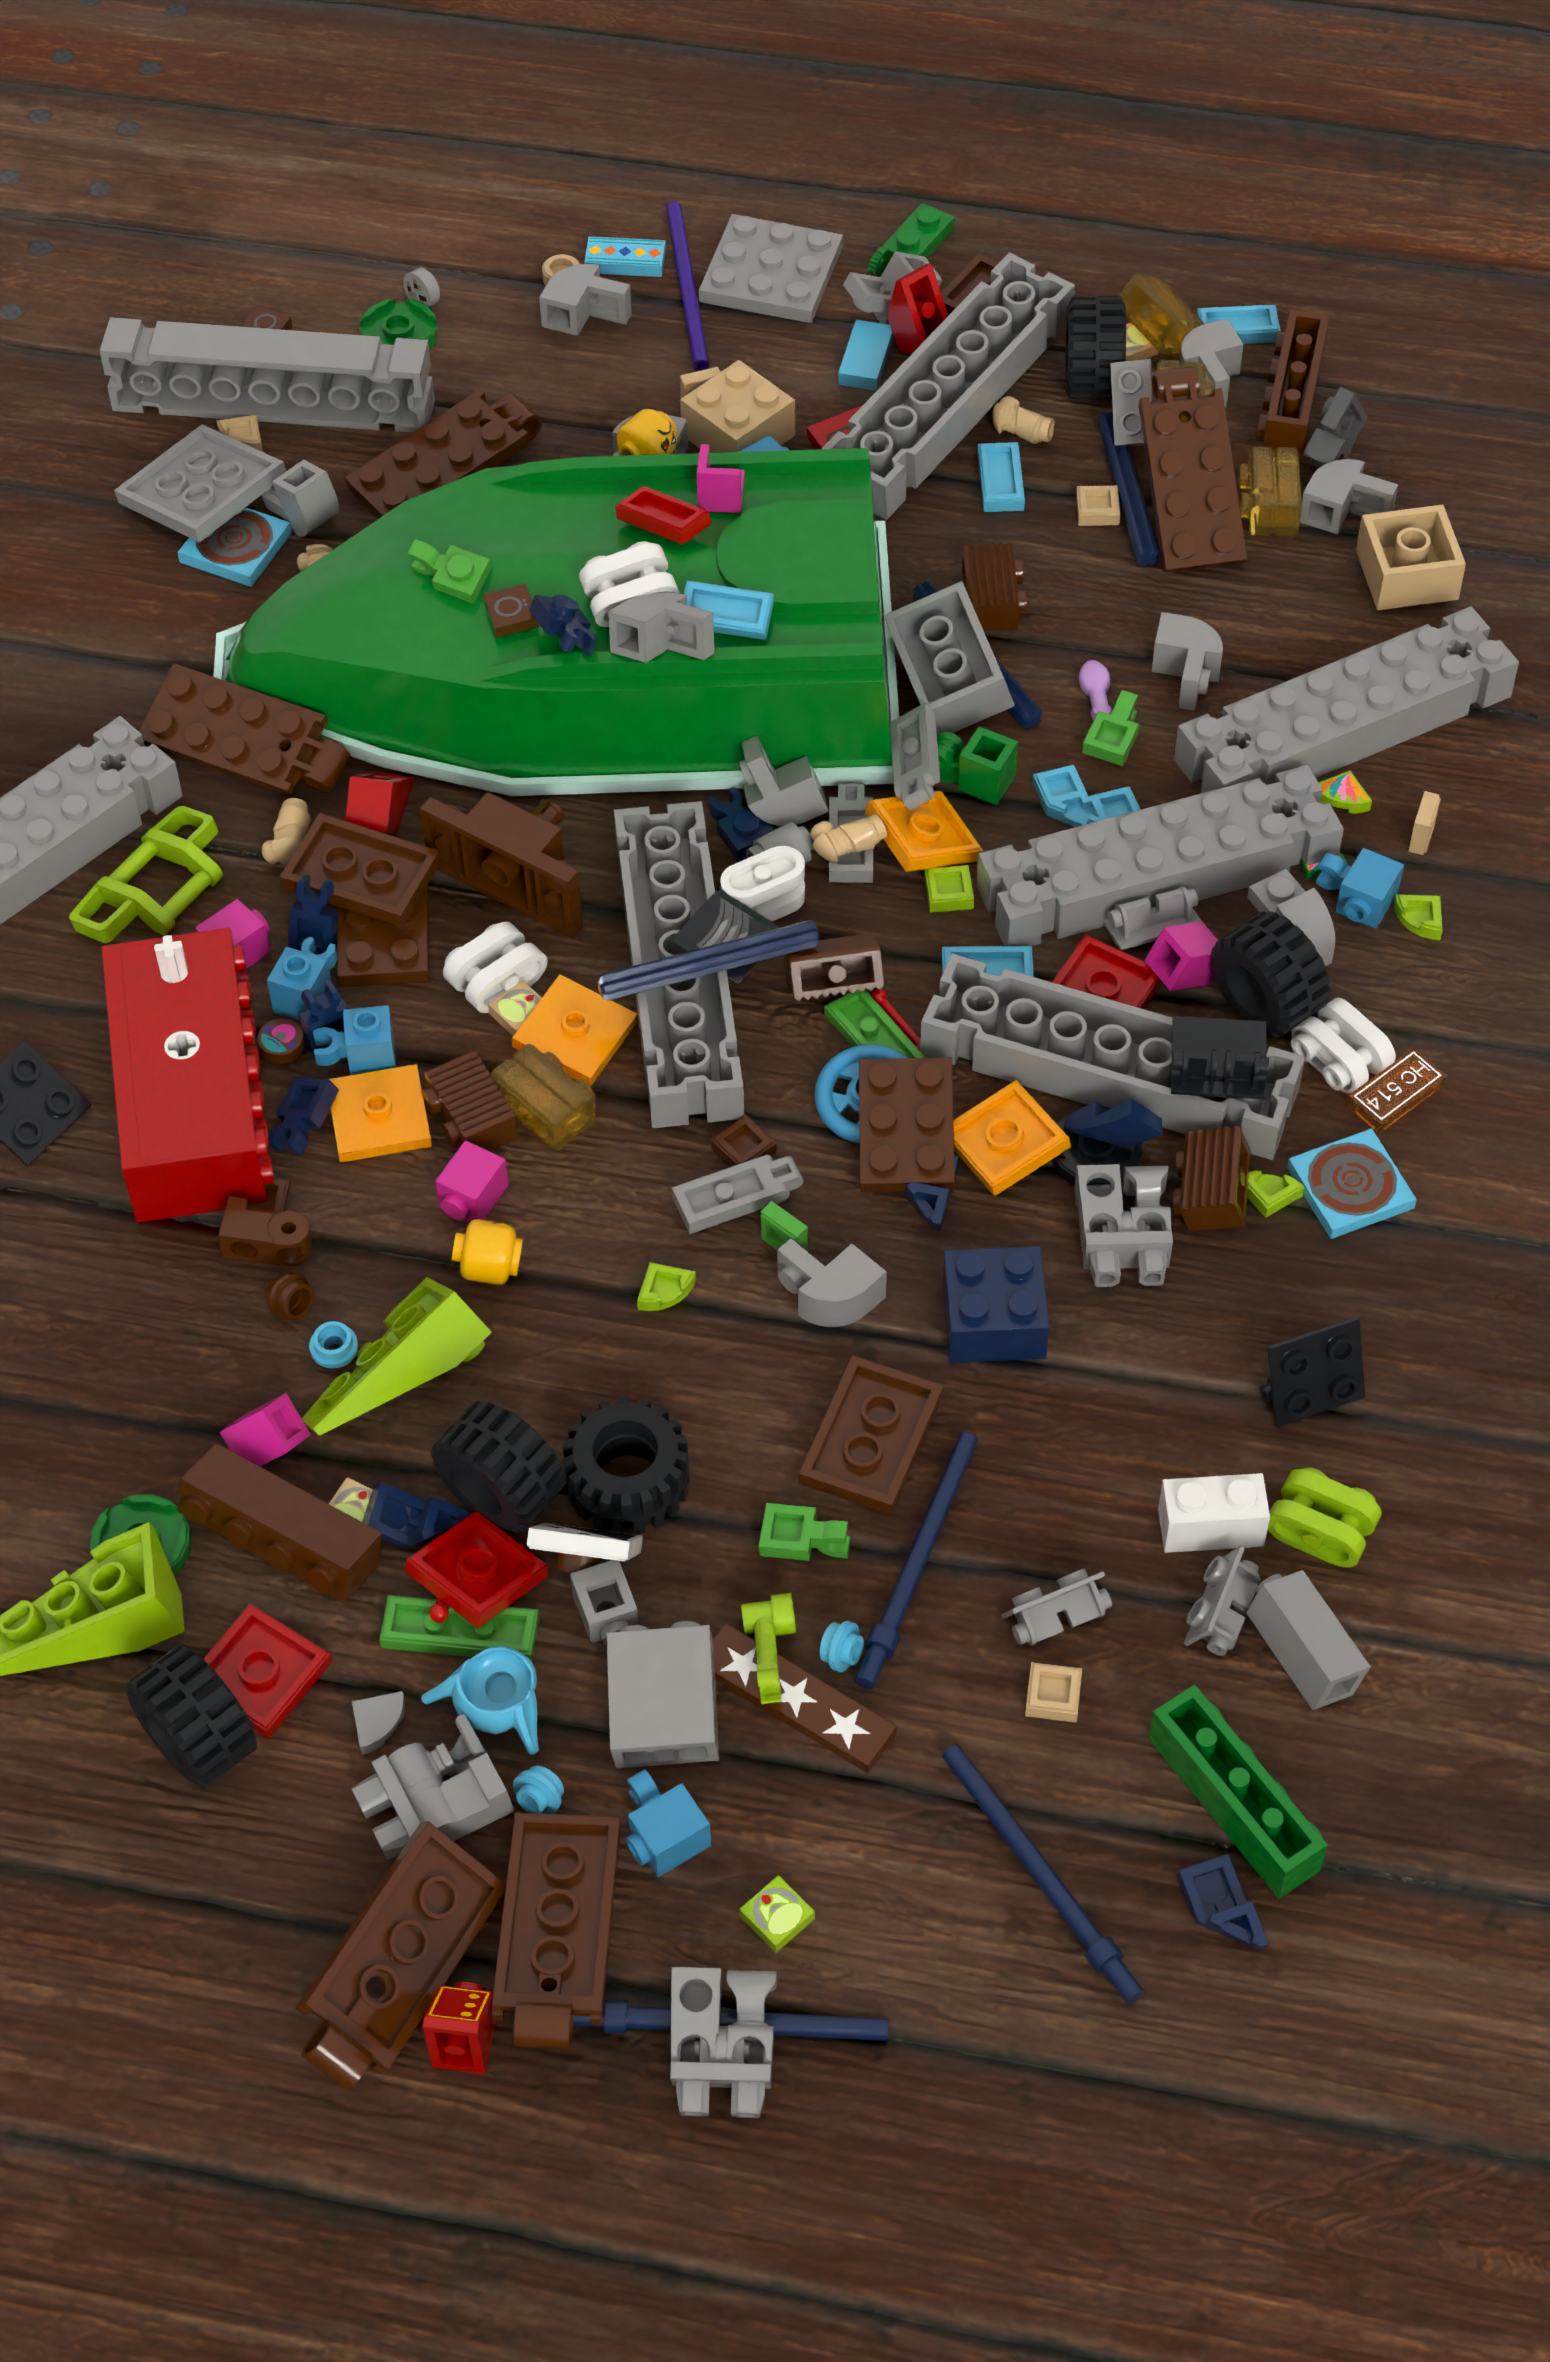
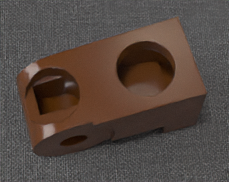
M229 1196L218 1234L222 1259L280 1266H297L304 1263L312 1253V1239L309 1222L305 1216L295 1211H284L277 1215L253 1211L249 1209L247 1198Z

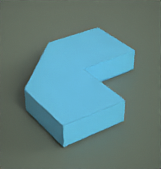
M1074 765L1033 774L1032 785L1046 816L1073 827L1141 810L1130 786L1088 796Z

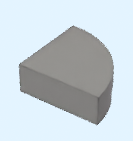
M403 1691L352 1701L361 1754L365 1755L381 1748L385 1744V1740L392 1735L399 1723L402 1722L405 1713Z

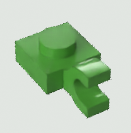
M415 539L408 551V557L414 560L411 566L412 570L434 576L432 579L434 590L474 604L492 569L489 558L450 545L446 554L442 555L431 545Z
M1122 690L1111 715L1098 711L1083 742V754L1120 766L1124 765L1139 733V724L1134 722L1137 711L1133 710L1138 701L1137 694Z
M766 1503L758 1545L760 1556L810 1561L812 1548H818L819 1551L828 1556L848 1559L851 1542L850 1536H847L848 1521H817L816 1507Z

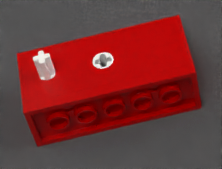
M224 928L175 936L166 935L161 938L102 946L121 1166L136 1222L140 1223L225 1210L229 1196L247 1198L249 1204L268 1202L265 1185L274 1184V1174L271 1157L268 1154L270 1143L267 1121L264 1118L263 1109H265V1099L262 1082L259 1078V1072H261L257 1044L253 1045L255 1044L257 1031L254 1012L250 1000H252L249 973L240 974L247 972L243 945L234 946L231 929Z

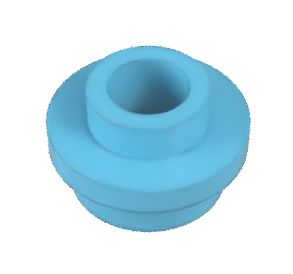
M330 1321L320 1325L315 1330L310 1339L309 1349L313 1360L320 1366L340 1368L349 1364L355 1358L358 1352V1340L354 1331L345 1324ZM332 1345L341 1346L335 1350H327Z
M844 1621L841 1624L833 1622L825 1630L820 1644V1659L823 1662L829 1663L832 1670L842 1673L850 1665H855L859 1661L864 1647V1640L860 1636L858 1625L850 1621Z
M533 1766L529 1770L520 1772L513 1781L517 1802L525 1811L529 1813L554 1814L561 1806V1796L564 1793V1787L558 1776L551 1770L542 1766Z

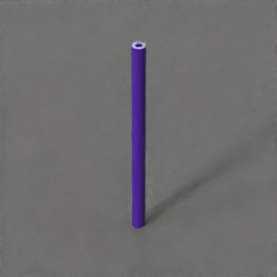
M672 201L666 206L693 366L696 371H701L709 368L708 354L682 207L679 202Z

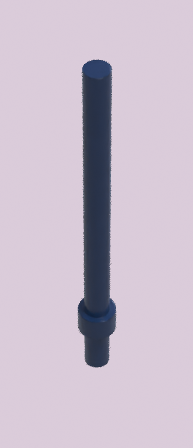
M961 1432L882 1618L879 1624L872 1626L867 1637L865 1647L868 1651L855 1679L856 1684L864 1689H874L886 1658L893 1657L901 1638L898 1633L899 1627L977 1445L978 1438L972 1433Z
M958 1744L948 1748L943 1753L942 1758L1087 1951L1084 1956L1098 1974L1104 1973L1128 2005L1140 1999L1145 1991L1122 1962L1123 1953L1110 1936L1103 1937Z
M606 1999L603 2008L602 2026L591 2025L590 2016L575 2015L573 2026L604 2027V2033L626 2034L627 2028L671 2030V2008L628 2006V2000ZM721 2011L720 2026H728L737 2022V2011ZM765 2013L764 2023L774 2026V2035L888 2041V2018Z

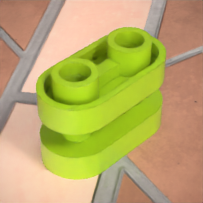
M1304 1468L1292 1470L1281 1489L1283 1500L1276 1501L1269 1512L1268 1531L1279 1541L1333 1565L1344 1568L1356 1566L1366 1547V1541L1363 1536H1369L1374 1532L1382 1515L1381 1508L1376 1503V1499L1368 1491L1361 1488H1350L1329 1479L1323 1472L1317 1469Z

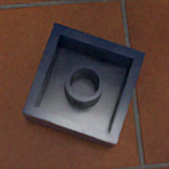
M1041 1246L944 1250L943 1293L949 1363L1046 1359L1049 1321Z

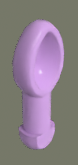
M1089 660L1081 667L1078 682L1084 694L1090 697L1092 706L1090 714L1094 721L1098 711L1110 715L1113 711L1112 707L1108 704L1106 695L1111 681L1110 674L1102 663L1096 660Z

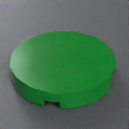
M387 299L371 306L362 315L359 333L365 336H379L382 344L394 345L396 338L428 340L430 350L436 343L438 328L435 314L427 305L414 299H405V303H395V299Z
M153 1494L131 1495L121 1499L122 1504L115 1506L111 1510L108 1507L99 1515L91 1530L90 1550H93L108 1539L150 1522L155 1528L174 1576L183 1569L191 1553L192 1534L185 1516L179 1513V1508L169 1499Z

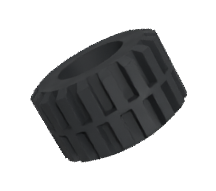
M1072 296L1067 306L1066 391L1070 399H1112L1110 363L1126 361L1125 304L1121 296Z
M1265 911L1260 912L1215 943L1216 946L1212 948L1211 954L1213 959H1211V966L1215 973L1214 978L1223 997L1235 1014L1242 1020L1266 1021V1035L1271 1038L1282 1037L1328 1003V997H1330L1331 993L1328 984L1330 979L1322 957L1305 933L1283 915L1280 917L1276 912L1272 911L1267 913Z
M619 1397V1404L610 1405L609 1400L598 1403L599 1410L596 1412L588 1408L581 1414V1424L573 1422L568 1430L569 1439H565L563 1445L565 1481L571 1505H577V1513L584 1521L592 1517L593 1527L599 1530H604L606 1526H611L613 1532L624 1533V1529L634 1528V1535L645 1533L646 1525L652 1524L655 1529L665 1524L664 1515L667 1514L673 1517L679 1511V1501H685L688 1494V1483H690L688 1443L686 1435L682 1434L681 1424L676 1418L669 1420V1411L662 1406L653 1410L651 1409V1401L641 1398L638 1404L630 1403V1397ZM627 1455L638 1456L651 1463V1466L645 1471L629 1477L611 1475L601 1469L610 1460Z
M486 1401L472 1402L438 1439L430 1451L434 1467L442 1481L462 1504L472 1512H479L499 1528L514 1533L526 1531L566 1484V1475L562 1464L545 1439L514 1413Z
M182 1645L174 1647L126 1684L130 1706L150 1739L185 1779L201 1788H207L257 1749L253 1726L231 1690L203 1658Z

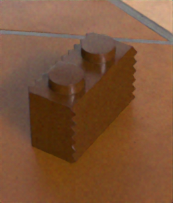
M1001 542L997 545L991 543L988 546L984 543L980 546L976 543L972 546L964 545L962 550V582L983 631L1018 630L1019 615H1026L1027 610L1026 590H1018L1017 584H1023L1022 559H1014L1013 545L1009 542L1005 545Z
M872 933L819 940V944L816 947L784 955L787 984L793 997L798 1001L802 997L809 1000L811 996H814L817 999L821 994L825 997L829 993L836 996L838 992L845 995L848 990L854 993L857 989L863 992L865 988L872 991L874 987L880 990L884 986L880 946Z
M476 1050L424 1072L427 1088L421 1090L425 1105L431 1115L440 1113L444 1120L441 1123V1127L452 1149L458 1146L461 1147L466 1140L487 1151H491L492 1149H498L500 1145L506 1146L509 1141L514 1142L518 1138L514 1112L511 1110L509 1103L506 1102L501 1090L498 1089L497 1084L494 1083L493 1077L486 1070L481 1058L478 1057Z
M1234 1125L1232 1128L1225 1126L1223 1129L1216 1127L1214 1130L1207 1128L1204 1131L1197 1129L1195 1132L1188 1130L1185 1134L1184 1149L1177 1150L1176 1166L1178 1175L1182 1178L1181 1188H1175L1173 1191V1206L1176 1216L1183 1217L1189 1232L1246 1226L1247 1187L1249 1186L1248 1172L1250 1171L1249 1156H1251L1242 1129L1239 1126Z

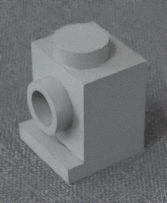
M610 1560L570 1573L572 1597L579 1610L591 1644L603 1641L604 1645L607 1646L606 1633L619 1632L621 1628L630 1625H639L638 1609L619 1561Z

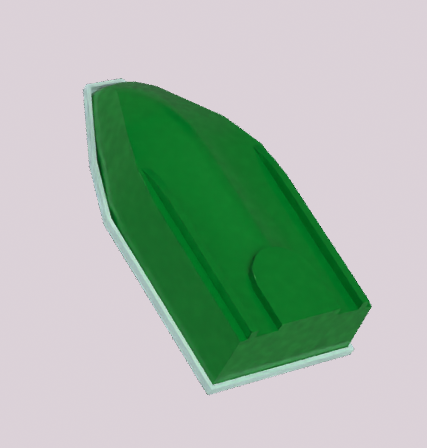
M868 448L710 453V468L745 470L741 513L710 512L711 525L684 545L617 519L615 506L642 486L698 506L697 467L699 453L573 457L527 462L514 466L485 468L404 501L285 582L252 614L247 622L216 633L213 677L324 714L328 718V722L320 738L331 740L343 746L350 752V756L387 769L509 796L730 789L732 787L744 789L743 784L747 781L739 764V761L745 759L741 742L757 735L774 769L807 756L821 786H838V783H864V785L894 784L890 722L899 718L894 640L883 616L892 612L885 521L875 520ZM415 539L431 545L442 555H445L449 546L453 545L490 559L492 569L474 604L434 590L432 584L434 576L412 570L411 566L414 560L408 557V551ZM647 541L658 544L662 547L668 562L666 572L674 577L679 594H684L686 581L773 593L774 605L766 640L714 632V654L705 660L668 649L647 663L611 653L609 627H601L596 624L590 608V602L593 598L585 595L579 579V573L585 567V564L594 557L609 556L621 552L637 542ZM526 584L532 601L535 595L547 597L565 595L572 598L578 603L579 609L591 623L589 630L597 637V642L591 655H586L576 645H574L571 653L564 651L559 645V636L546 634L540 624L538 628L496 638L484 605L483 594Z

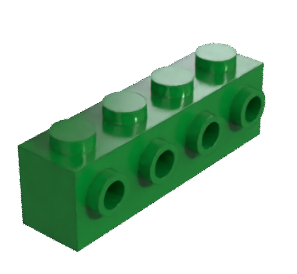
M1195 1684L1153 1711L1148 1739L1278 1899L1321 1871L1328 1844L1324 1841L1320 1831L1312 1822L1304 1817L1290 1800L1283 1786L1270 1776L1257 1760L1249 1745L1236 1735L1224 1720L1219 1709L1207 1700Z

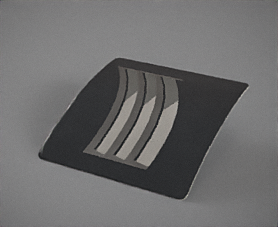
M718 890L686 922L673 938V941L685 950L692 951L781 927L739 900L729 896L723 890ZM757 962L728 969L727 977L736 983H740Z

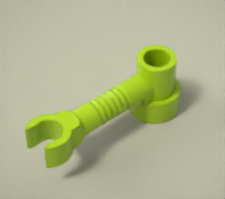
M791 1593L771 1595L770 1601L741 1604L745 1635L755 1633L758 1687L760 1688L761 1704L782 1702L775 1637L796 1633Z

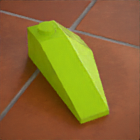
M426 1277L383 1321L389 1329L382 1338L373 1343L367 1342L360 1348L356 1354L358 1356L356 1361L357 1368L352 1373L345 1372L336 1377L303 1416L302 1420L306 1427L320 1436L457 1367L462 1361L465 1363L472 1360L482 1351L485 1346L484 1340L492 1332L455 1291Z
M150 1522L104 1541L90 1551L94 1557L92 1560L71 1575L65 1570L51 1579L54 1587L32 1603L21 1600L0 1615V1676L137 1652L185 1632L182 1594L155 1528Z

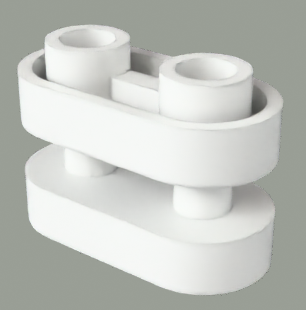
M647 541L637 542L626 550L609 556L594 557L585 564V567L579 573V579L585 595L593 598L590 602V608L597 625L609 627L608 611L630 598L658 592L679 593L674 577L666 572L668 562L660 545Z
M789 846L770 848L726 868L720 879L721 890L771 922L797 911L804 903L805 860L803 855L795 848Z
M501 922L489 926L481 935L464 946L453 949L445 959L443 977L457 991L465 992L467 1001L479 1012L488 1013V1003L517 985L520 981L524 980L529 986L536 983L543 975L548 960L546 955L533 943H525L524 935L512 923Z
M1334 998L1318 1011V1018L1310 1016L1291 1030V1047L1294 1053L1305 1056L1304 1062H1309L1314 1066L1333 1089L1341 1090L1344 1093H1353L1368 1082L1369 1073L1380 1074L1394 1064L1396 1060L1395 1050L1388 1037L1355 1007L1342 998Z

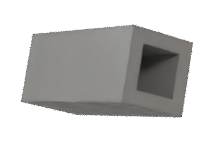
M1301 1570L1284 1577L1281 1574H1275L1262 1581L1256 1588L1257 1595L1246 1614L1311 1709L1315 1710L1353 1696L1371 1666L1305 1572Z

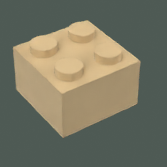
M737 360L680 399L681 418L687 419L688 440L698 448H700V444H708L710 446V453L739 452L768 435L777 443L783 445L795 436V399L740 360Z
M1444 505L1362 515L1356 552L1377 610L1459 600L1466 563Z

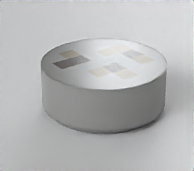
M418 267L404 276L403 286L408 299H414L428 307L438 303L440 299L439 285L435 277L428 270Z

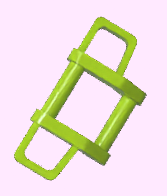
M179 806L153 828H150L142 836V844L109 877H101L70 913L69 919L75 931L97 941L108 943L135 917L139 916L156 933L164 936L167 935L175 927L174 920L208 885L215 886L223 877L221 868L202 851L219 832L213 817L186 806ZM185 825L197 827L187 840L173 835ZM154 856L185 866L194 874L163 907L143 890L127 884ZM103 903L118 908L102 923L89 920Z

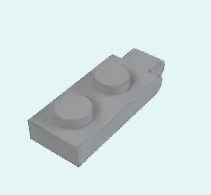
M926 703L890 722L894 791L897 798L904 803L909 811L934 799L933 785L940 782L935 712Z
M838 783V797H829V822L833 825V829L838 828L839 825L868 817L864 811L869 800H873V797H864V783ZM873 849L856 853L850 852L838 857L837 862L829 861V882L873 883Z
M764 1155L672 1187V1199L689 1234L764 1209L771 1201L775 1204L781 1203L789 1198V1191L797 1189L803 1184L804 1179L791 1156L773 1160L770 1155Z

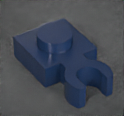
M535 595L529 611L546 634L559 636L560 647L568 653H571L574 645H576L586 655H591L597 642V637L589 630L591 623L579 609L578 603L565 595H555L554 597Z
M732 787L729 789L730 804H720L714 796L709 797V811L711 816L717 820V833L737 861H741L747 858L746 849L753 846V841L773 831V828L769 823L758 818L749 807L744 809L742 807L740 791Z
M305 874L296 886V896L299 901H296L289 911L288 947L301 951L304 940L312 937L315 940L316 946L314 954H322L327 950L330 943L335 944L337 947L338 910L326 908V903L334 894V884L332 880L327 879L320 888V894L315 893L310 887V875Z
M330 979L324 981L325 990L321 995L313 997L308 989L304 990L301 995L302 1001L308 1010L300 1013L299 1016L304 1041L312 1054H314V1049L329 1047V1045L315 1046L313 1030L329 1027L337 1032H344L343 1010L349 1009V1007Z
M295 1076L276 1113V1116L282 1123L277 1125L270 1133L268 1138L270 1145L278 1153H283L287 1145L296 1155H301L308 1144L307 1132L309 1128L321 1127L339 1089L329 1079Z

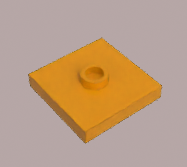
M935 791L934 799L912 811H909L897 797L869 800L864 811L868 817L873 814H877L880 817L887 831V838L884 841L906 872L978 862V853L983 852L981 846L942 791Z
M559 974L512 1037V1047L591 1087L637 1024L638 1014L612 1000H603L600 994Z
M417 1064L329 1079L339 1089L330 1108L340 1163L432 1147Z
M1017 1080L953 1120L955 1153L994 1197L1071 1148L1069 1137Z

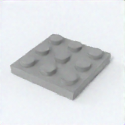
M732 214L699 288V302L812 324L843 248V234Z
M201 424L116 488L114 492L119 504L200 543L233 516L242 512L255 499L269 491L273 487L272 481L285 473L286 468L284 461Z

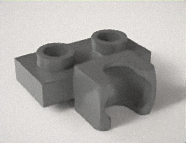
M1343 387L1339 388L1335 397H1329L1324 404L1321 412V425L1324 430L1316 428L1304 451V456L1310 458L1309 464L1318 469L1329 462L1348 459L1351 449L1368 419V415L1356 394Z

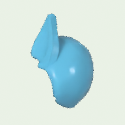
M499 1645L479 1652L471 1659L466 1660L446 1680L424 1693L421 1697L422 1702L426 1705L452 1697L453 1705L458 1715L465 1714L475 1730L497 1735L514 1727L529 1755H535L539 1751L537 1699L534 1692L537 1685V1673L531 1660L514 1648Z

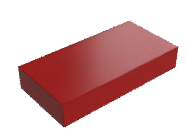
M642 486L615 506L617 519L682 545L711 525L710 511L646 486Z

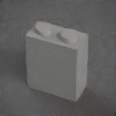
M682 1621L674 1623L670 1628L649 1629L641 1625H630L621 1628L619 1632L606 1633L610 1751L615 1767L628 1768L719 1761L714 1644L710 1625Z

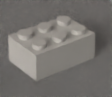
M962 581L883 615L920 705L926 703L935 712L937 734L943 731L954 733L1015 706Z

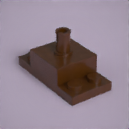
M487 792L466 815L454 805H446L429 797L420 807L425 846L440 851L441 863L437 868L438 871L572 939L583 927L578 870L564 861L561 828L556 826L564 819V814L556 803L553 802L546 810L550 800L543 799L538 804V807L532 813H529Z

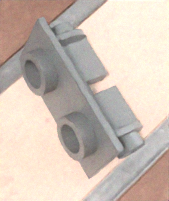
M1151 359L1110 363L1114 446L1130 444L1131 446H1144L1138 405L1141 398L1149 397V401L1153 402Z
M1182 886L1176 890L1157 894L1156 906L1151 907V902L1147 897L1124 904H1116L1115 910L1108 911V919L1103 920V924L1119 950L1156 941L1164 927L1202 921L1193 909L1194 906L1198 905V896L1195 889L1187 890L1186 887Z
M1239 1546L1223 1557L1217 1556L1209 1564L1203 1577V1581L1207 1583L1203 1596L1195 1602L1187 1616L1186 1622L1190 1625V1628L1183 1643L1184 1645L1189 1646L1199 1639H1203L1208 1642L1207 1649L1211 1653L1220 1656L1225 1655L1227 1650L1234 1648L1245 1617L1231 1609L1230 1606L1232 1604L1243 1612L1248 1610L1261 1580L1257 1564L1248 1560L1240 1561L1245 1549L1244 1547Z
M1084 1568L1057 1579L1060 1589L1043 1596L1040 1587L1012 1598L1015 1608L1001 1614V1616L1005 1619L1015 1615L1018 1624L1012 1626V1631L1019 1645L1028 1643L1030 1646H1033L1041 1640L1064 1631L1057 1615L1058 1612L1064 1611L1071 1628L1105 1615V1610L1112 1607V1601L1105 1588L1098 1590L1094 1582L1104 1577L1105 1573L1103 1571L1088 1577Z

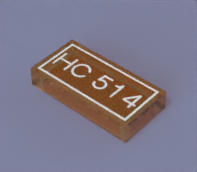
M1413 1047L1392 1065L1348 1095L1346 1105L1380 1134L1443 1087L1447 1075Z

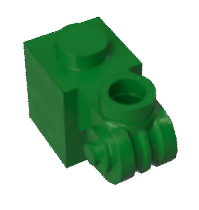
M979 726L964 748L963 741L956 734L948 731L938 733L940 782L958 783L959 791L998 805L1016 777L1018 741Z

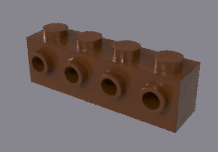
M1290 309L1285 332L1278 331L1274 355L1280 356V359L1272 358L1268 382L1274 383V386H1266L1262 410L1268 411V414H1260L1256 438L1264 439L1262 456L1302 462L1324 355L1330 315Z
M217 1443L180 1478L179 1513L185 1515L191 1522L203 1525L227 1538L233 1545L245 1548L267 1560L273 1567L287 1571L305 1581L320 1593L328 1594L345 1603L379 1566L381 1532Z

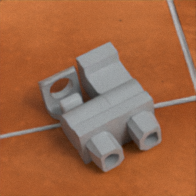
M1120 1164L1077 1165L1074 1195L1075 1204L1078 1207L1083 1269H1090L1096 1287H1113L1119 1284L1121 1277L1120 1269L1138 1268L1139 1283L1144 1286L1164 1284L1166 1268H1169L1173 1246L1171 1209L1169 1206H1160V1196L1166 1189L1168 1166L1125 1167L1121 1188ZM1095 1178H1103L1110 1182V1185L1087 1184ZM1122 1192L1128 1197L1135 1196V1207H1130V1211H1123Z
M465 1714L457 1716L455 1720L461 1735L451 1751H447L444 1743L437 1745L433 1751L426 1750L421 1743L405 1745L393 1752L388 1758L384 1755L372 1761L371 1763L376 1773L352 1788L353 1794L366 1819L391 1806L397 1817L372 1829L387 1860L400 1854L420 1823L429 1821L452 1841H455L515 1812L501 1778ZM448 1774L450 1779L442 1782L443 1776Z
M672 1967L670 2079L672 2086H676L680 2115L709 2116L710 2087L732 2088V2117L760 2118L765 2100V2089H771L774 2026L764 2023L765 1999L771 1991L777 1988V1971L727 1970V1984L737 2001V2022L728 2026H720L723 1978L721 1968Z

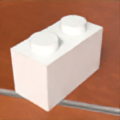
M1263 1473L1163 1479L1158 1512L1164 1553L1234 1549L1239 1546L1244 1548L1264 1547L1270 1513Z

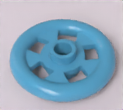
M876 1044L850 1047L832 1057L821 1070L814 1091L815 1105L824 1124L841 1138L860 1144V1121L856 1124L841 1115L847 1107H851L854 1112L859 1114V1059H897L908 1057L893 1048ZM839 1077L851 1081L846 1095L833 1092L835 1082Z

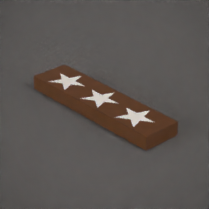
M727 1623L724 1624L714 1637L715 1680L866 1773L870 1772L895 1737L897 1732L896 1725L778 1654L782 1702L761 1704L760 1688L758 1687L755 1640Z

